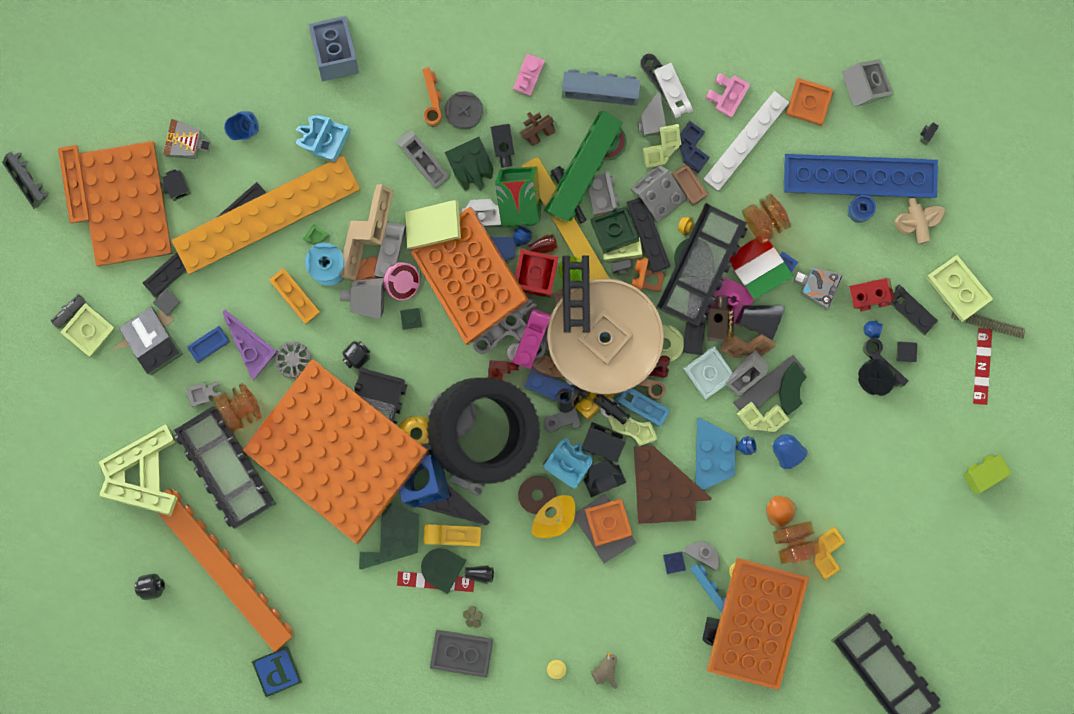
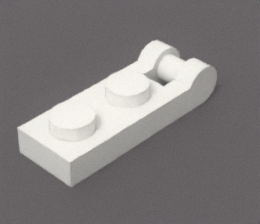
M672 63L654 70V74L674 118L677 119L686 112H693V108ZM682 101L683 106L677 108L675 103Z

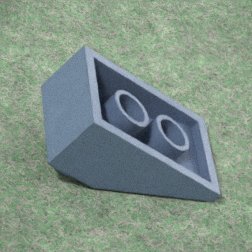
M346 16L309 24L322 82L359 74Z

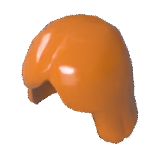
M774 496L766 506L768 521L777 527H784L786 524H789L796 514L795 504L788 497Z

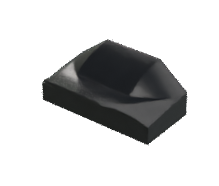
M608 459L590 466L587 477L584 479L591 497L627 483L620 466L614 465Z

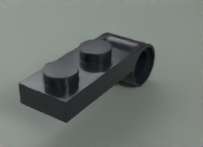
M872 338L864 343L863 352L870 359H880L890 364L880 355L883 350V344L879 339ZM871 342L877 345L875 353L870 352L868 349V345ZM892 366L897 378L895 387L898 385L904 387L909 380Z
M575 387L573 391L563 388L557 393V407L561 412L568 413L583 398L586 399L591 392ZM563 399H568V400H570V401H568V402H563L562 400H563Z

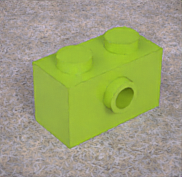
M990 454L982 459L983 463L979 465L975 463L967 467L968 471L962 474L974 495L985 491L1012 475L1001 454L995 456Z

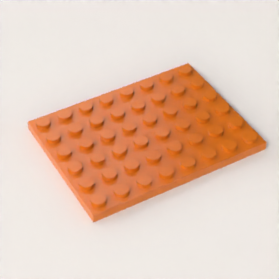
M314 359L308 363L242 450L356 544L360 543L429 452V450Z

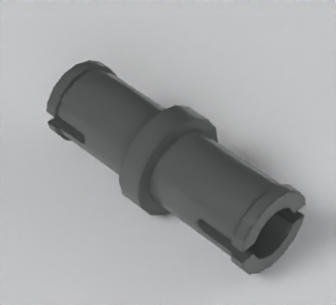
M77 294L67 305H63L62 310L50 321L55 327L60 329L87 302L80 294Z

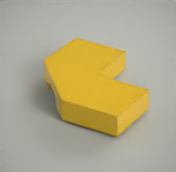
M836 527L831 528L818 537L814 566L824 580L841 570L830 554L846 543Z

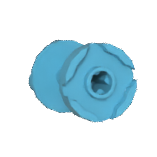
M324 242L316 244L308 251L305 265L308 273L315 281L327 286L336 285L343 281L344 278L339 275L344 268V257L336 246Z

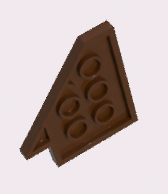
M634 447L638 524L696 521L695 501L712 500V497L656 447Z

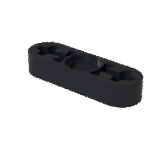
M645 54L641 58L640 66L664 100L667 101L659 83L655 81L654 72L652 75L649 73L652 72V68L649 65L645 66V59L653 60L652 66L654 69L662 67V64L655 55Z

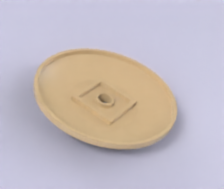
M613 279L591 280L590 333H583V327H571V333H563L562 297L553 310L547 332L548 348L556 368L570 383L582 390L595 394H616L637 386L655 368L663 348V326L654 304L636 287ZM582 289L570 290L571 300H582ZM571 308V319H582V308ZM608 333L610 341L607 343L601 342L599 339L600 334Z

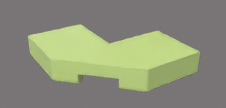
M678 124L659 127L661 145L643 148L646 168L665 165L671 154L679 148L681 138Z
M750 402L736 413L749 430L776 432L790 421L779 405L774 406L762 416L756 406Z

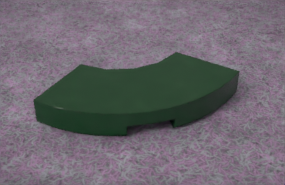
M795 361L787 368L781 379L779 399L786 415H789L803 404L800 399V388L807 376Z

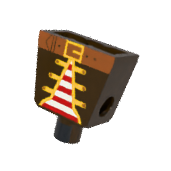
M718 295L716 305L709 310L707 340L728 341L734 336V307L728 306V296Z

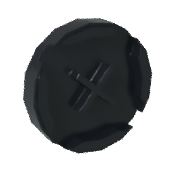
M870 359L864 362L858 371L860 386L871 395L884 396L890 393L896 384L897 378L894 369L883 360Z

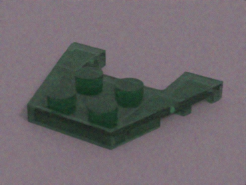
M389 503L382 512L380 552H360L359 569H365L418 553L420 514Z

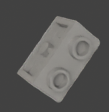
M609 171L604 174L593 176L594 182L588 188L594 215L617 210V205L620 204L618 195L613 193L612 187H615L613 175L610 176Z

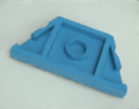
M697 418L695 483L704 490L735 476L736 437L701 418Z

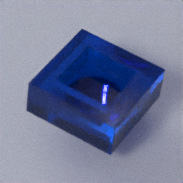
M682 551L663 555L666 574L686 571Z

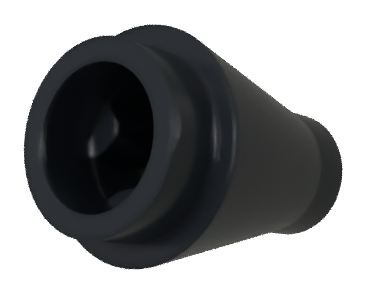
M489 565L466 567L465 578L484 584L492 583L494 568L489 567Z

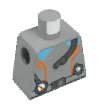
M812 268L809 275L798 271L794 282L803 285L801 295L821 308L828 310L843 275Z

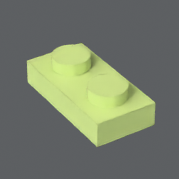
M640 237L639 242L603 254L604 262L642 258Z

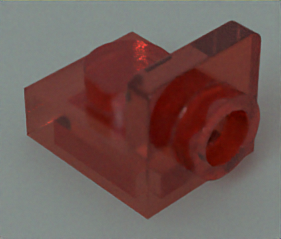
M490 360L488 378L503 380V374L519 371V365L513 362Z

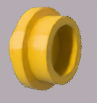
M683 217L680 220L678 231L682 235L686 236L692 232L694 228L693 218Z

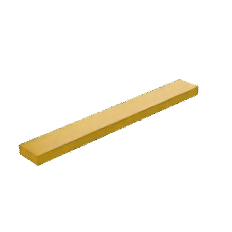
M537 156L521 167L537 166L540 199L546 207L556 186ZM551 216L576 261L582 262V256H589L590 281L610 279L576 220L573 218L568 223H562Z

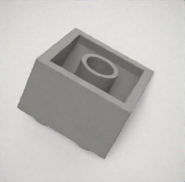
M880 59L860 62L841 71L854 107L866 105L893 95Z

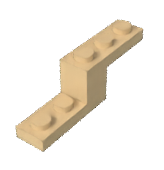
M376 184L368 221H350L343 252L344 268L339 275L340 277L349 281H355L364 245H382L394 190L382 184Z

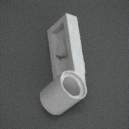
M387 221L374 276L384 278L387 270L391 266L396 265L406 225Z

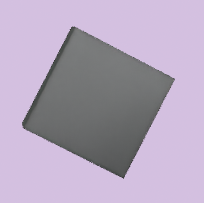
M165 289L153 304L169 316L180 304V301Z

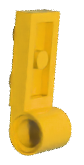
M424 524L423 544L480 546L481 527Z

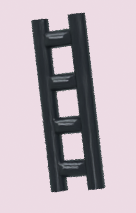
M562 256L563 333H571V327H583V333H590L589 256H582V262H570V256ZM582 269V281H570V270ZM570 289H582V300H571ZM571 308H582V319H571Z

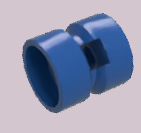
M868 195L857 196L848 206V216L854 222H865L875 213L876 204Z

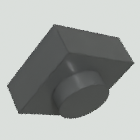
M630 259L611 264L612 274L616 272L617 275L628 273V269H631Z

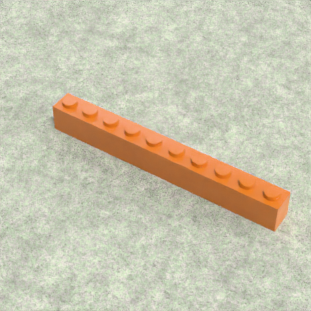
M167 489L163 493L177 497L175 507L171 516L158 514L274 652L277 651L294 636L292 633L294 631L287 622H282L280 619L281 614L275 607L271 608L267 604L269 602L267 597L262 592L259 594L256 591V584L250 578H245L242 574L244 570L238 563L234 564L230 560L232 556L225 548L222 550L219 547V540L213 534H208L205 530L207 528L205 523L193 516L195 512L188 504L184 505L182 503V496L176 490Z

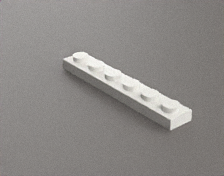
M774 91L703 181L718 192L789 102Z

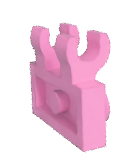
M719 73L715 82L726 87L723 95L721 96L710 90L705 98L717 104L715 110L732 118L750 84L735 75L732 79H729Z

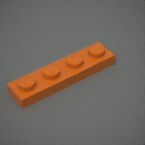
M77 145L58 148L69 221L71 224L89 221L79 148Z

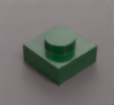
M420 308L400 310L403 330L422 327Z

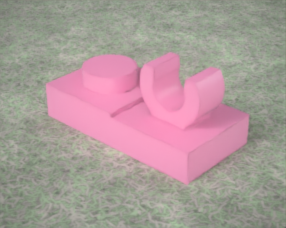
M527 54L513 90L531 97L545 60Z

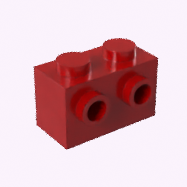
M890 278L849 286L854 309H860V312L871 310V306L878 305L879 308L890 306V302L895 301Z

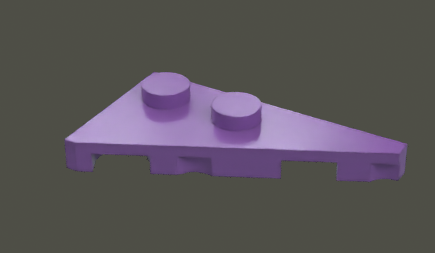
M224 310V319L232 333V337L240 351L250 377L255 380L277 351L231 313Z

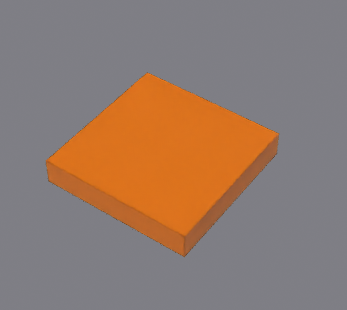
M797 78L786 115L822 126L834 89Z
M622 498L585 509L595 546L633 536Z

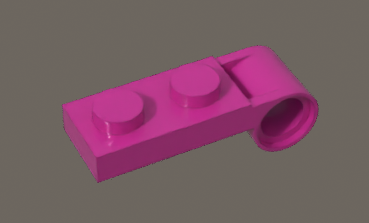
M532 308L513 363L531 369L551 315Z

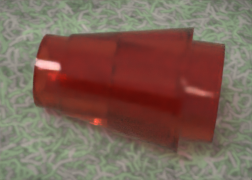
M546 234L528 245L530 251L537 253L554 252V249L558 248L554 234Z

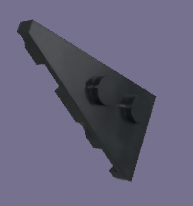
M448 485L450 498L419 506V508L487 525L490 522L450 485Z

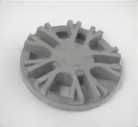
M285 343L276 353V367L280 373L287 377H299L302 372L298 369V366L300 364L305 367L308 365V363L301 362V359H306L309 363L311 361V354L301 343ZM293 345L294 350L290 352L287 346ZM297 346H300L298 353H296ZM283 349L288 352L287 355L282 352ZM305 350L307 356L300 357V353ZM279 355H283L285 360L278 361ZM286 362L287 365L281 368L280 365ZM288 366L291 368L290 374L284 372ZM294 367H296L297 374H294Z

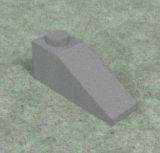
M410 129L395 141L434 189L449 177L416 134Z

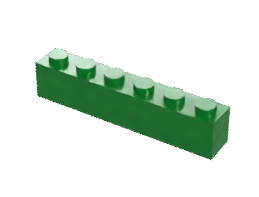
M605 111L598 112L546 205L544 212L562 223H568V221L574 218L576 206L580 205L584 200L586 188L593 184V176L603 166L604 161L602 160L605 154L608 155L610 153L614 138L620 135L623 122Z

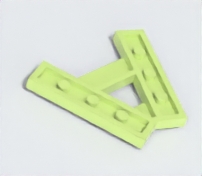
M166 424L99 461L106 477L99 494L101 498L169 516L172 515L177 497L160 492L159 451L176 443ZM140 463V486L126 483L125 471Z

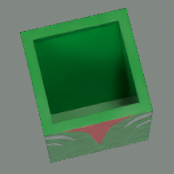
M537 166L500 169L495 181L501 226L511 228L522 224L533 226L539 223L541 206Z

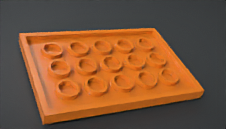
M154 141L80 153L79 159L96 266L172 254Z
M468 207L459 214L461 238L416 248L411 251V254L466 345L471 344L528 301L527 296L471 207Z
M736 558L706 671L779 690L809 577Z

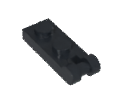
M897 285L893 293L895 301L890 302V304L923 335H926L938 320L901 285ZM900 296L905 299L901 304L897 301Z

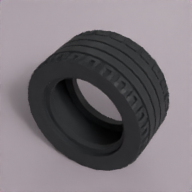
M483 377L464 379L446 388V391L442 392L441 396L437 398L436 403L434 402V407L430 410L431 413L428 417L429 422H427L428 443L431 446V451H433V456L441 464L440 466L458 478L483 484L504 482L511 479V477L517 476V473H521L527 467L526 465L531 462L534 453L537 451L541 432L539 429V416L536 413L537 410L534 408L535 405L531 403V399L527 397V394L508 381ZM482 398H488L496 402L504 410L509 422V436L504 448L498 455L488 461L476 462L462 450L458 441L457 427L460 416L471 403Z

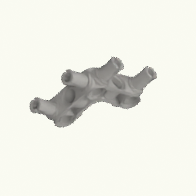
M528 296V301L510 314L517 320L510 323L504 318L471 343L474 346V350L479 354H485L496 347L497 343L506 335H514L520 342L527 325V319L524 315L537 306L536 302L532 301V298ZM547 332L544 333L540 344L542 348L537 351L535 358L543 356L544 352L548 349ZM485 340L488 344L485 347H481L477 342Z

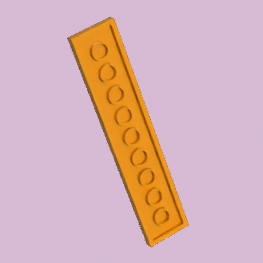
M342 155L337 158L335 163L330 161L171 241L190 275L359 191L360 188Z

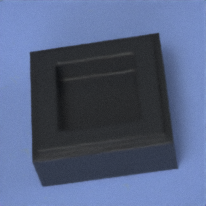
M897 342L896 361L917 362V343Z

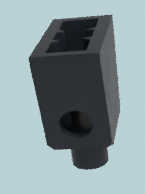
M510 124L490 127L495 157H500L501 168L512 166L511 155L515 153ZM501 143H506L507 150L504 152L501 151Z

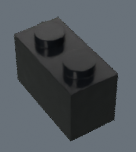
M591 422L582 449H585L589 454L603 456L605 460L608 459L610 462H618L627 435Z

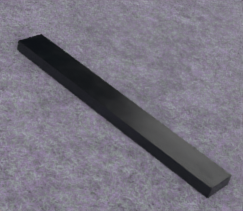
M256 182L217 217L266 194V191ZM176 252L143 282V285L155 298L187 271L178 253Z

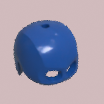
M241 111L225 121L224 129L226 135L231 140H246L254 137L259 132V123L253 112Z

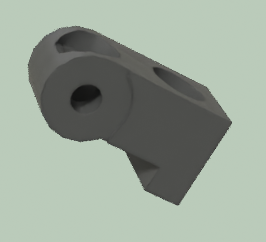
M576 408L568 413L559 412L549 415L544 419V427L549 432H555L560 427L570 424L573 425V429L581 427Z

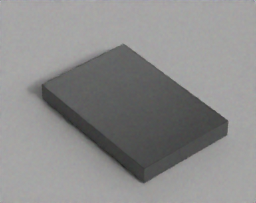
M605 494L576 512L574 517L603 563L608 562L636 543L634 538L630 536L595 546L585 509L610 502Z
M436 629L430 668L487 678L493 639Z

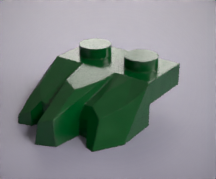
M476 137L445 152L453 173L465 192L469 189L470 183H473L481 191L485 187L482 177L492 179L493 166L480 137Z

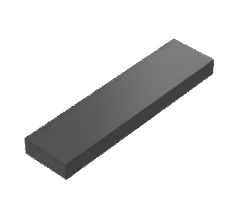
M792 355L733 403L739 411L750 402L758 408L780 390L781 379L787 368L794 361L802 371L805 369L795 356Z

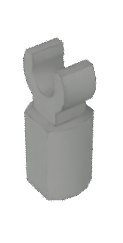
M455 475L450 480L465 489H470L476 496H479L482 492L477 486L482 489L485 486L483 483L463 480Z

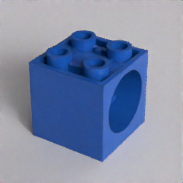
M427 453L399 491L402 503L416 508L450 498L444 468L440 466L441 464L437 462L434 456ZM422 469H427L430 473L429 482L424 489L418 491L414 488L415 476Z

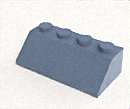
M569 69L568 72L564 71L562 98L637 106L640 80H636L634 76L618 78L616 74L600 76L598 75L599 73L591 71L587 72V74L580 73L579 70Z

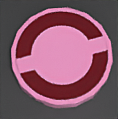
M398 262L387 270L383 284L388 296L404 301L416 293L419 288L420 277L419 272L414 266L406 262Z

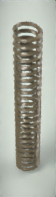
M977 314L972 315L968 322L972 325L986 327V329L988 327L989 329L992 328V330L995 329V331L998 329V332L1001 330V333L1004 331V334L1007 331V335L1010 332V336L1013 332V336L1016 333V337H1021L1022 339L1025 335L1024 328L1007 323L1004 324V322L1001 323V321L998 322V320L995 321V319L981 317Z

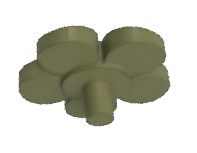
M470 606L468 610L463 612V617L467 619L466 625L468 627L474 626L478 628L481 626L480 619L483 617L480 611L476 612V607Z

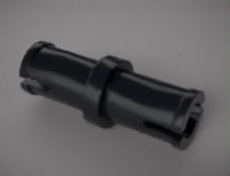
M597 394L596 397L598 398L593 399V403H596L605 410V414L613 416L622 425L627 422L626 418H630V414H627L618 407L615 401L612 402L603 394Z

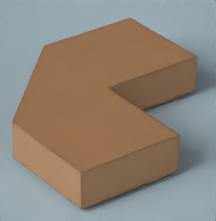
M763 334L749 343L734 336L721 345V351L734 358H742V355H750L754 351L762 356L776 346L775 341Z

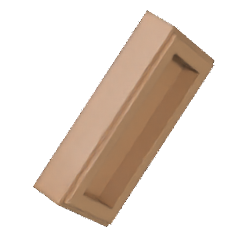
M687 165L671 174L692 206L708 196L693 170Z

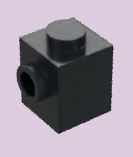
M171 170L166 173V176L162 177L164 181L162 183L165 194L169 193L173 201L192 194L184 174L180 170Z

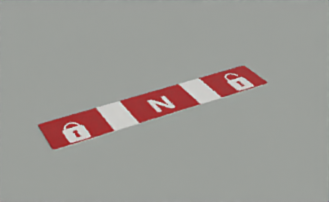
M978 328L973 404L987 405L992 329Z
M398 571L397 586L438 589L429 584L424 579L422 573ZM458 576L450 590L473 592L474 580Z

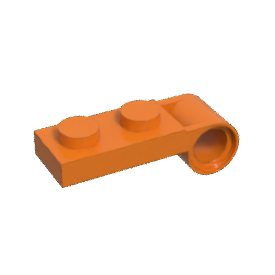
M430 67L422 70L432 107L425 110L424 119L428 126L436 127L442 120L439 109V102L442 101L440 90H435L434 83H438L436 74L431 72ZM430 113H436L438 115V118L435 121H430L427 119Z

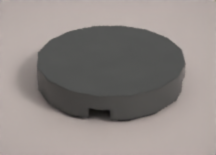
M461 91L455 93L447 100L445 113L451 125L464 130L470 129L479 123L482 118L483 108L481 101L476 95L471 92Z

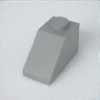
M660 93L654 96L642 113L640 121H637L639 133L643 132V137L660 135L659 127L666 126Z
M756 351L752 352L741 361L726 381V385L738 396L742 395L767 374L768 362Z

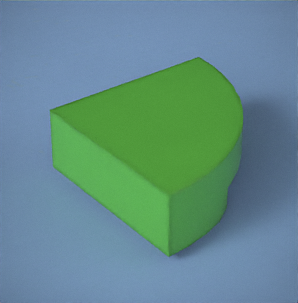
M313 224L303 240L308 243H321L330 235Z

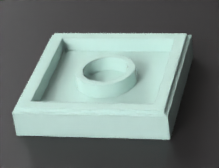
M715 346L683 368L705 400L726 386V381L733 373Z

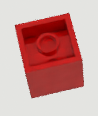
M521 249L515 278L523 292L551 298L559 257Z

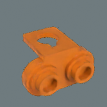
M643 258L641 261L637 260L635 271L640 275L639 278L633 279L632 286L640 291L642 288L660 291L664 273L657 272L652 274L651 270L646 269L648 258ZM650 275L657 276L659 279L658 284L655 286L649 285L648 281L644 280L645 277Z

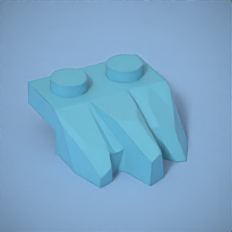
M321 115L308 117L310 125H300L296 129L304 137L298 139L295 143L314 156L335 163L351 129L349 126L332 122L330 118Z
M565 438L557 445L543 468L562 480L566 485L575 489L593 462L591 455L582 453L583 449L580 443L572 446L570 441Z

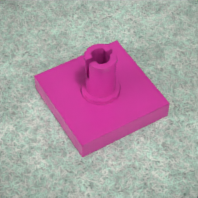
M722 276L721 279L724 282L720 290L716 289L713 295L716 299L712 307L716 305L718 295L728 296V306L734 307V324L742 327L735 323L743 305H752L754 299L745 286Z

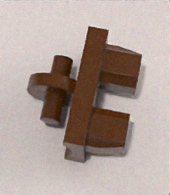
M529 112L527 113L529 119L523 122L527 128L519 133L522 138L534 146L541 141L537 135V132L543 130L547 137L556 132L553 125L554 120L549 115L542 118L540 113L533 116Z

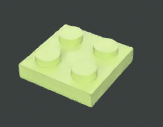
M85 303L60 333L86 355L92 357L115 330V327Z

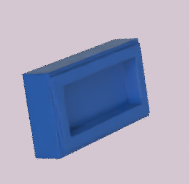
M217 326L187 346L197 363H199L230 341L221 327Z

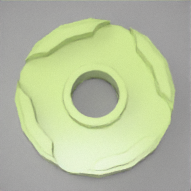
M662 325L663 339L670 341V347L662 349L660 356H668L670 362H673L683 351V336L673 326Z

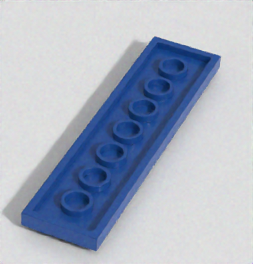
M785 154L783 193L937 198L938 160Z

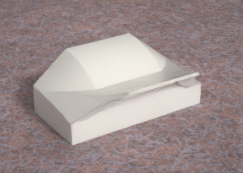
M491 199L470 200L469 204L462 208V212L468 207L473 208L484 228L501 226L499 208Z

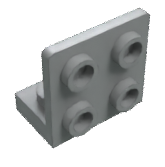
M661 165L655 167L630 188L633 194L642 199L657 222L687 199L669 170Z

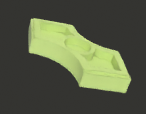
M613 416L608 417L612 430L632 437L639 446L658 440L651 422L640 423L630 417L629 419L626 418L627 422L622 425Z

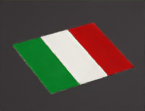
M764 233L741 246L736 256L732 255L729 260L732 263V268L754 300L794 277Z

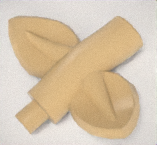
M916 197L908 199L910 205L908 207L909 213H903L896 218V228L902 234L907 235L915 231L918 244L931 241L928 228L936 227L940 224L945 215V208L929 206L922 210L921 204H917Z

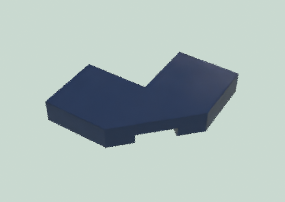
M689 121L680 133L682 161L699 173L710 157L695 147L705 131Z

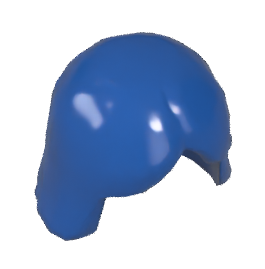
M789 434L779 436L772 445L773 452L779 461L780 467L783 469H791L805 459L808 453L807 449L796 437Z

